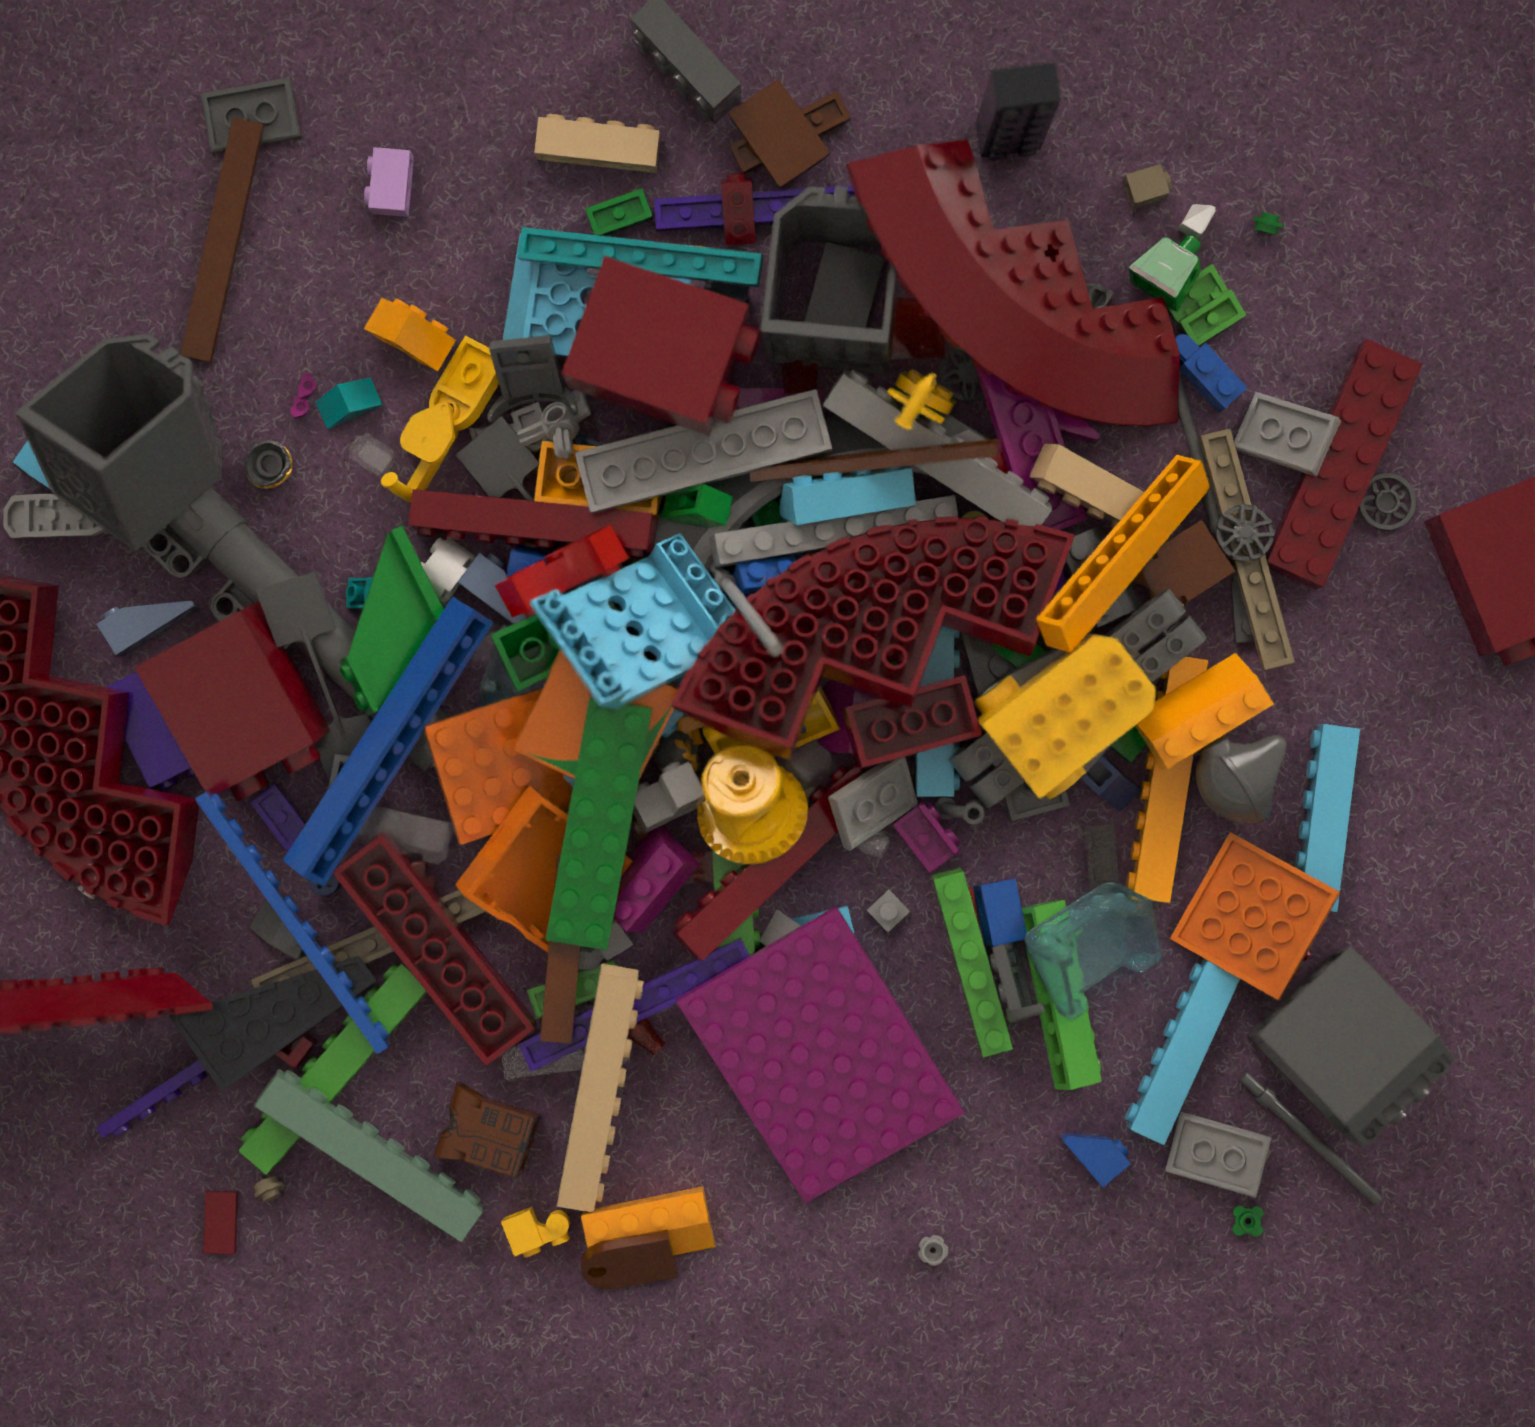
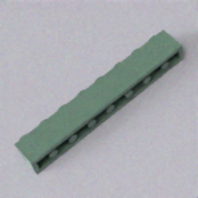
M280 1069L276 1071L257 1098L256 1108L458 1241H463L483 1213V1204L480 1203L481 1198L469 1189L462 1191L455 1186L456 1182L450 1176L443 1172H440L438 1175L429 1169L430 1164L417 1155L413 1158L405 1153V1148L396 1140L391 1138L388 1141L378 1135L379 1130L366 1121L361 1124L352 1118L353 1113L340 1104L336 1107L326 1100L328 1097L319 1089L314 1087L311 1090L300 1083L302 1080L295 1073L286 1070L284 1073Z

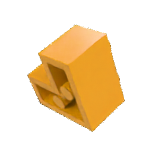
M381 298L364 327V330L382 342L401 350L417 362L435 371H439L456 341L447 334L448 328L436 320H432L430 323L425 319L427 313L414 305L409 306L397 298L393 302Z

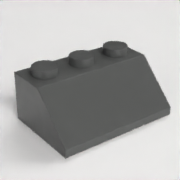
M1103 525L1074 537L1062 570L1067 582L1106 538L1107 533ZM1131 584L1126 587L1090 631L1141 607Z

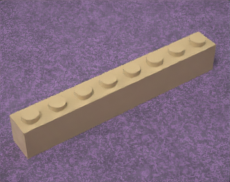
M601 964L558 1193L557 1207L594 1213L595 1202H602L604 1184L599 1183L601 1173L607 1174L610 1155H605L606 1145L613 1144L615 1127L610 1126L612 1116H618L621 1098L616 1097L617 1087H624L626 1069L621 1068L623 1058H629L632 1040L627 1039L629 1028L635 1029L638 1013L637 1010H632L634 999L640 1000L643 988V981L638 980V970Z

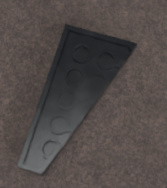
M360 956L333 964L339 973L344 971L354 984L350 989L355 996L377 982ZM316 969L211 1002L213 1010L168 1015V1017L223 1092L343 1005Z

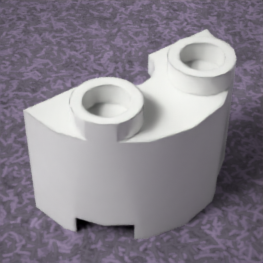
M440 537L430 549L431 557L426 564L424 562H421L442 606L445 607L460 585L458 583L459 579L476 556L453 539L448 538L444 540Z

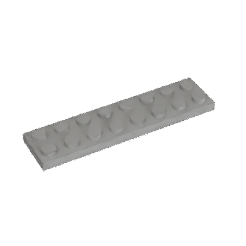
M815 389L735 410L729 424L715 419L710 436L678 425L575 452L590 513L595 514L686 490L694 485L709 484L747 474L761 468L777 466L832 451V446L817 390Z

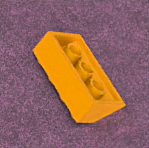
M542 441L534 501L589 507L575 452L597 446L572 444L573 452L570 454L571 457L564 459L563 457L557 458L555 456L553 442ZM662 496L614 509L648 512L657 516Z
M1234 653L1155 701L1153 712L1135 726L1161 769H1168L1274 705L1258 677Z
M704 1186L594 1208V1213L583 1211L581 1215L587 1248L606 1240L668 1230L674 1255L716 1247Z

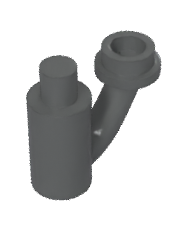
M941 797L934 806L941 819L963 818L967 823L973 825L980 823L987 812V808L978 797L971 798L966 806H957V803L951 797Z

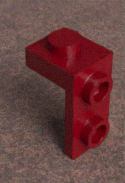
M745 173L727 174V179L721 180L726 245L755 243L751 178H745Z

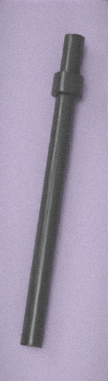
M1179 379L1178 413L1191 458L1202 461L1210 485V489L1203 496L1210 520L1207 522L1210 533L1214 534L1216 541V526L1220 519V514L1182 379ZM1221 531V536H1222L1223 542H1225V541H1226L1225 532H1222V531Z
M1248 1072L1242 1074L1239 1081L1256 1096L1255 1100L1262 1107H1268L1373 1205H1377L1382 1200L1383 1196L1275 1098L1276 1094L1268 1086L1263 1087Z

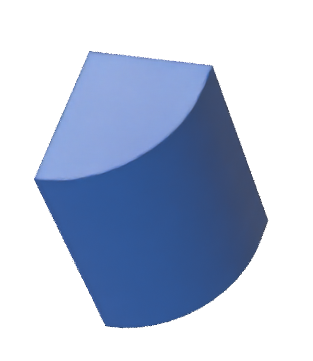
M1015 878L973 886L985 946H997L1028 939Z

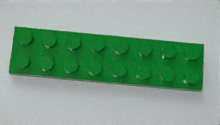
M589 696L546 933V940L602 950L608 949L652 707L627 703L617 709L600 707L596 699Z

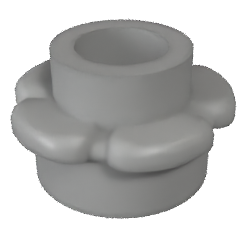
M938 1235L924 1237L919 1243L920 1250L918 1255L924 1263L927 1262L932 1266L941 1264L948 1255V1246L944 1244V1239ZM932 1247L936 1248L934 1253L930 1252Z

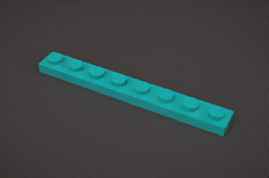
M522 227L517 258L522 261L600 269L604 256L666 277L759 287L764 256L760 253Z

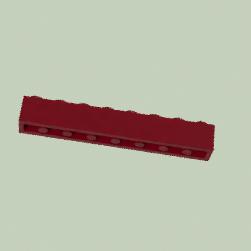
M413 489L408 526L416 530L417 535L424 537H435L436 533L447 534L446 538L453 540H465V536L476 537V541L482 543H494V539L506 540L505 544L524 546V542L535 543L537 548L552 550L554 545L568 546L590 533L611 525L627 556L643 559L644 554L650 555L654 549L658 518L648 512L610 509L591 514L588 506Z
M841 765L830 775L832 781L824 788L822 785L817 787L808 796L810 801L807 803L808 817L804 831L798 841L787 852L768 862L743 864L736 872L734 869L730 870L720 879L719 882L722 885L716 891L712 892L710 890L697 901L699 907L691 914L689 912L684 913L674 923L677 928L671 933L695 960L703 961L838 832L828 797L863 774L860 769H857L856 765H848L846 767Z

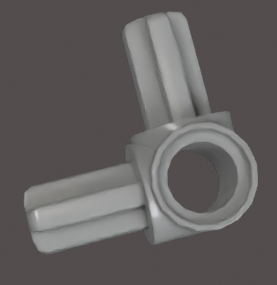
M554 402L543 410L540 422L519 430L517 436L522 446L530 445L548 437L554 443L555 456L568 459L573 452L572 439L578 434L580 426L562 402Z

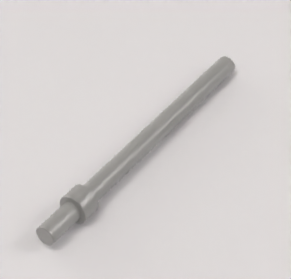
M712 563L709 570L721 591L727 593L770 653L774 656L781 654L783 650L782 645L735 585V578L728 570H724L723 567L714 569V564Z

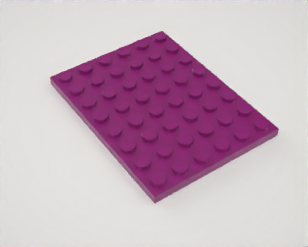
M837 906L683 994L676 1000L681 1011L805 1203L964 1114L963 1107Z

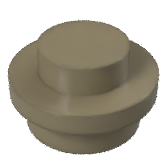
M277 1176L266 1178L254 1185L256 1191L254 1197L256 1200L262 1199L264 1203L272 1201L281 1195L280 1190L284 1188V1184L278 1181Z

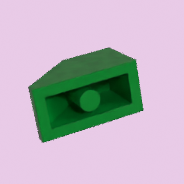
M705 484L694 485L686 490L666 495L661 519L704 528L726 526L731 513L730 506L733 496Z

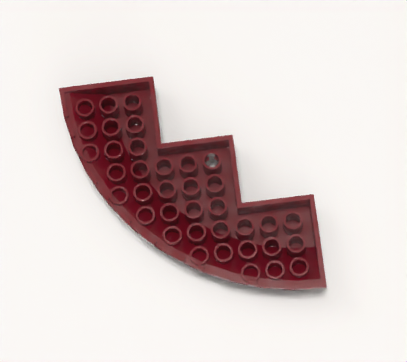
M969 139L916 145L850 162L845 165L858 205L863 204L869 220L866 221L871 233H876L883 246V249L880 251L884 258L888 259L899 274L896 277L909 296L913 294L924 308L921 312L925 317L931 316L942 328L940 333L956 349L961 347L973 358L971 362L989 376L994 374L1006 382L1005 387L1023 397H1032L1040 402V406L1061 410L1062 414L1078 420L1085 418L1095 420V423L1103 425L1107 423L1119 425L1120 427L1136 425L1143 426V428L1178 422L1180 354L1164 297L1093 309L1068 219L994 230Z
M958 516L935 517V520L917 521L913 519L908 520V523L895 526H890L889 524L867 530V533L852 538L845 537L826 545L825 549L811 556L806 555L800 558L775 578L771 577L768 579L763 587L746 598L782 645V653L777 656L772 655L736 607L734 613L726 622H723L716 629V633L711 637L707 645H704L698 654V658L692 667L688 669L671 703V707L731 739L790 760L822 677L912 708L942 626L1031 657L1040 633L1036 618L1052 601L1075 535L1035 524V526L1020 525L1018 521L1010 519L1001 522L1000 520L987 519V517L976 516V519L958 518ZM892 661H895V662L898 663L897 666H893V665H890V664L892 663Z
M0 575V808L8 817L6 822L19 837L27 839L34 847L32 851L37 856L42 855L53 864L52 868L66 880H73L84 887L83 891L90 895L98 896L107 901L106 904L115 908H123L131 912L133 916L168 926L171 923L193 861L199 804L195 798L119 782L129 692L50 676L59 585Z
M163 967L128 969V975L120 976L119 971L100 973L101 979L92 980V974L72 976L73 982L64 983L63 978L0 980V1034L21 1032V1030H47L51 1026L75 1027L93 1025L95 1022L126 1021V1018L158 1017V1015H176L213 1010L212 1003L177 973H163Z

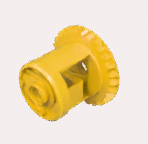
M737 744L727 747L714 755L708 762L702 777V788L705 797L698 806L697 817L700 832L708 846L719 856L741 864L768 862L787 852L800 838L808 817V804L805 792L792 772H788L783 766H778L776 760L767 751L748 744Z

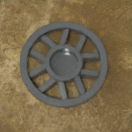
M1241 504L1228 509L1217 523V544L1226 556L1235 561H1255L1265 555L1273 543L1275 532L1272 519L1255 505ZM1244 510L1252 511L1250 521L1244 519ZM1239 511V520L1230 516V514ZM1256 514L1264 521L1255 523ZM1227 520L1232 523L1234 528L1231 529L1223 526L1224 521ZM1267 526L1268 533H1258L1257 528ZM1221 531L1232 536L1223 542ZM1268 538L1265 547H1263L1259 539ZM1234 540L1238 546L1231 552L1226 546ZM1252 543L1260 551L1258 554H1253L1250 547ZM1242 546L1248 557L1236 555Z

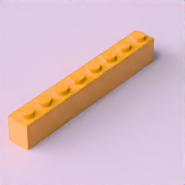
M1176 455L1040 613L1036 621L1047 646L1072 653L1210 489V485L1201 460Z
M1191 657L1181 659L1159 677L1164 679L1162 691L1158 690L1156 693L1155 701L1206 671L1208 660ZM1148 751L1146 754L1145 769L1150 770L1148 781L1142 782L1140 799H1144L1145 802L1143 812L1138 811L1135 829L1140 830L1138 842L1133 841L1130 856L1132 860H1135L1134 871L1128 872L1126 879V890H1130L1131 897L1170 903L1194 753L1168 769H1161L1151 751Z

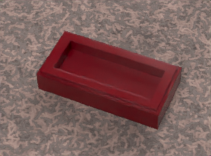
M206 1191L203 1254L236 1253L238 1191Z

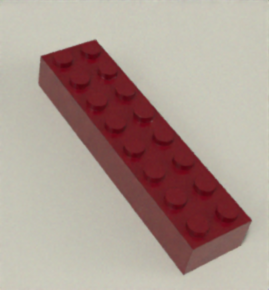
M1369 339L1359 344L1328 413L1339 417L1341 423L1317 477L1302 472L1274 534L1273 543L1265 554L1269 569L1316 590L1324 587L1421 370L1422 363Z
M385 829L337 865L333 875L485 1066L489 1065L535 1029L536 1020Z

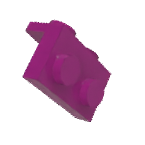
M921 802L892 825L928 873H931L953 855L960 852L956 847L960 841L950 828L944 831L938 823L941 816L933 805L929 804L926 807Z

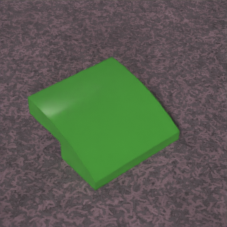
M1213 264L1200 271L1199 276L1177 312L1167 307L1181 332L1188 335L1198 346L1246 316L1233 291L1227 289Z

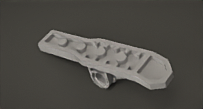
M54 494L11 496L4 507L3 527L12 539L97 536L103 532L104 534H110Z

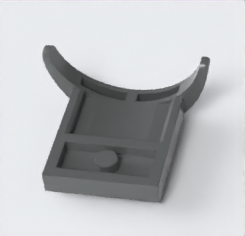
M551 335L490 342L489 350L502 395L494 402L488 412L487 418L490 423L494 422L505 411L532 401L562 402L572 410L573 414L578 413L575 398L564 385Z
M1017 942L992 947L991 963L994 971L1000 974L1002 984H999V992L1003 1002L1008 1003V1008H1005L1008 1021L1013 1023L1042 1014L1045 1011V1007L1041 1003H1033Z

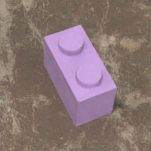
M373 148V157L369 156L367 160V174L371 175L370 187L366 186L364 192V203L368 205L372 214L409 216L414 157L410 150Z

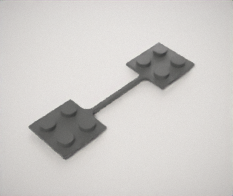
M503 416L499 417L455 454L489 497L500 498L510 489L516 488L519 489L528 501H534L533 497L525 489L523 480L531 471L539 466V461L527 446L521 445L516 432ZM622 563L618 564L620 569L625 568ZM602 574L572 587L570 592L603 578Z
M314 571L258 588L255 591L277 647L296 641H301L307 646L334 717L333 721L328 724L331 731L314 743L321 755L320 760L330 782L335 754L351 755L371 724V719L366 713L351 718H343L339 715L312 645V639L316 635L336 630L334 620Z

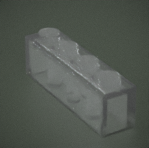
M376 805L355 837L357 840L364 841L363 845H365L385 829L406 857H411V852L423 855L422 861L440 864L441 859L449 860L455 830L451 822Z

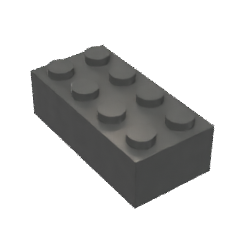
M650 0L630 18L634 45L642 54L645 55L647 52L651 54L655 59L653 64L664 77L669 74L676 82L673 84L675 89L685 99L690 96L696 103L694 109L705 121L710 118L716 123L742 100L741 83L664 0Z

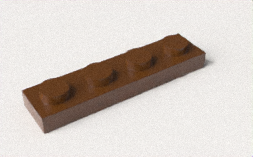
M838 91L800 109L819 137L851 121V116ZM744 138L729 145V149L742 173L746 174L762 166V163Z

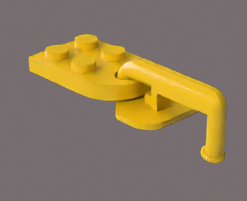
M464 336L431 393L429 408L414 414L404 428L400 437L402 448L422 460L407 485L400 482L398 475L394 472L383 475L381 485L406 502L411 503L413 489L426 490L456 440L458 432L468 428L479 418L499 385L489 347Z
M914 369L910 370L909 373L906 371L901 372L895 382L898 388L911 395V397L891 387L887 391L889 395L906 404L901 415L895 419L896 424L906 430L913 428L912 423L918 412L942 424L945 418L926 405L948 415L957 402L952 398L954 393L940 384L936 386V374L931 373L926 377Z

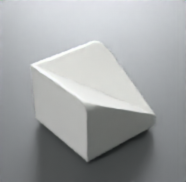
M1193 204L1177 230L1199 239L1216 211L1215 207Z

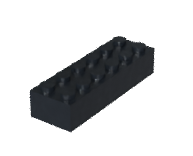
M1056 62L991 70L976 120L980 157L988 156L990 161L1005 159L1006 154L1018 153L1019 157H1029L1035 155L1036 150L1041 149L1061 101Z

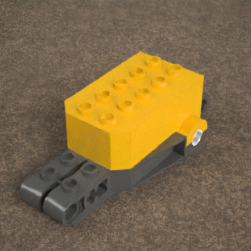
M1169 588L1150 599L1107 634L1088 633L1072 653L1054 648L1008 672L973 700V704L980 712L977 719L983 729L982 735L973 738L949 758V761L965 782L970 781L993 764L991 768L980 775L969 786L986 808H990L1023 782L1039 799L1043 796H1046L1047 799L1058 796L1088 772L1115 740L1153 712L1156 688L1152 685V682L1196 649L1207 638L1190 615L1170 626L1186 612V609ZM1154 637H1156V639H1155L1154 641H1152L1149 645H1147L1145 648H1142L1141 651L1138 652V650H1139L1141 647H1143V646H1144L1145 644H1147L1150 640H1152Z

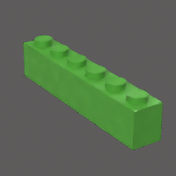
M959 867L931 875L979 1050L983 1058L1012 1050L1013 1047L964 871Z
M1065 900L1049 901L1022 907L1028 939L1024 940L1037 1004L1041 1003L1045 1007V1011L1040 1014L1054 1088L1055 1090H1073L1102 1082L1100 1074L1101 1064L1096 1055L1095 1035L1089 1021V1006L1084 996L1082 972L1078 967L1075 952L1076 942L1072 937L1069 923L1070 913L1066 907Z

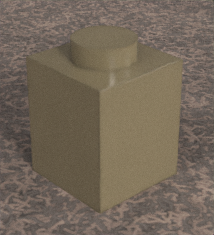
M1161 164L1127 174L1122 181L1131 210L1165 200L1170 194L1169 190L1172 189L1170 176L1167 171L1163 172Z

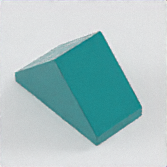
M371 377L338 384L315 402L327 430L383 405Z

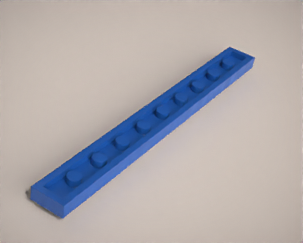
M206 791L195 799L373 1049L377 1054L385 1050L389 1045L387 1038L390 1037L388 1031L380 1021L375 1024L369 1016V1013L372 1011L369 1004L362 996L357 999L350 989L354 986L353 982L344 971L339 973L332 963L336 961L335 957L326 945L322 948L314 939L318 934L310 922L306 920L303 923L296 912L300 909L290 895L284 897L278 888L282 885L280 880L271 869L266 872L260 861L263 860V857L254 844L248 846L241 837L245 834L241 825L235 818L231 821L223 811L227 807L217 793L211 795L209 791Z

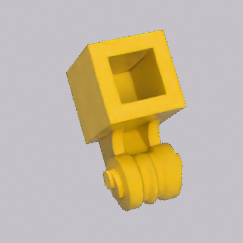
M532 1206L506 1216L501 1221L514 1257L523 1254L524 1258L540 1252V1246L551 1242L552 1246H557L570 1239L568 1236L570 1218L562 1210L551 1212L546 1224L538 1221Z

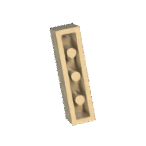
M547 114L546 118L538 117L534 150L537 160L657 173L661 136L660 130H655V127L652 125L638 124L637 128L626 127L624 123L619 121H607V124L595 123L593 119L579 117L576 121L564 120L565 117L558 114Z
M1044 443L1029 476L1039 482L1037 487L1051 494H1054L1056 491L1063 495L1062 500L1067 504L1075 507L1082 505L1088 509L1086 513L1089 516L1098 520L1105 518L1111 521L1110 527L1112 528L1118 524L1144 493L1142 490L1059 444Z

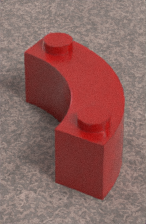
M609 525L544 556V559L522 568L494 586L512 618L521 614L528 618L536 614L530 605L531 600L556 589L562 593L599 574H602L604 578L620 570L618 564L626 560L628 556L612 526Z

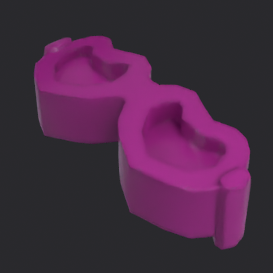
M309 372L301 376L298 396L294 398V404L290 408L292 417L295 419L303 417L309 412V404L305 397L310 396L317 389L315 379Z

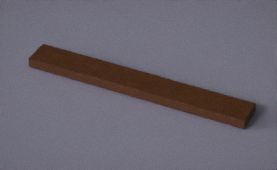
M234 117L232 119L180 355L187 358L212 363L265 126L260 123Z
M998 439L800 459L751 471L750 479L753 482L803 475L812 476L996 457L1002 451L1001 442Z

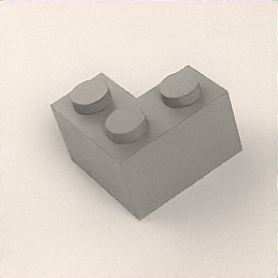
M679 762L670 764L662 770L664 774L659 776L658 782L649 785L648 782L638 785L633 814L644 834L697 809L705 797L703 788L689 762L680 765Z

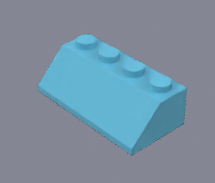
M899 466L853 471L842 474V472L823 474V477L812 479L810 475L794 477L793 482L783 485L779 508L780 516L795 525L916 505L912 468Z

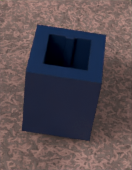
M1104 754L1081 777L1101 798L1119 812L1141 791Z

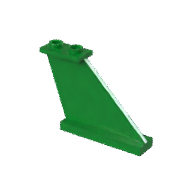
M403 526L391 530L385 535L386 539L348 655L339 660L342 665L339 667L340 673L346 683L351 682L356 692L353 695L355 703L360 711L365 710L367 716L378 711L384 704L444 610Z

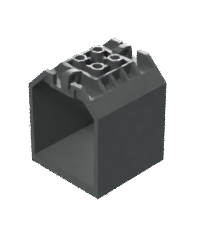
M809 186L774 214L761 334L769 363L837 370L846 369L848 371L854 369L858 372L890 375L900 282L896 278L899 274L891 262L883 330L780 321L787 254L802 242H829L837 245L867 246L883 249L876 233H871L866 221L869 220L863 204L858 205L856 196L848 199L847 187L836 186L835 193L832 195L825 194V188Z
M150 334L104 339L15 412L52 493L134 551H138L222 477L223 444L216 437V425L210 412L212 407L205 399L203 384L193 375L192 361L180 355L172 347L159 355L154 353L153 351L161 344L159 340ZM145 426L106 460L103 459L138 428Z
M1351 946L1334 952L1247 1035L1329 1122L1356 1146L1360 1145L1361 1147L1373 1143L1388 1124L1396 1125L1408 1113L1405 1108L1410 1103L1422 1101L1431 1091L1428 1086L1440 1079L1450 1069L1448 1063L1452 1064L1456 1060L1441 1038Z

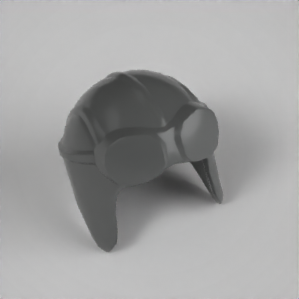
M1273 735L1255 743L1238 744L1230 742L1227 736H1221L1201 748L1196 767V781L1204 802L1216 814L1234 822L1259 824L1268 819L1272 810L1274 786L1286 750V740L1282 736Z

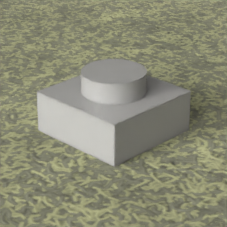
M889 889L867 909L887 932L910 912Z

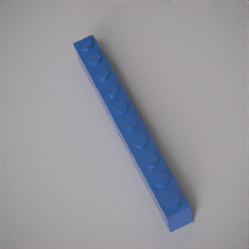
M452 596L283 859L285 863L302 877L323 887L325 886L424 732V726L429 724L494 622Z

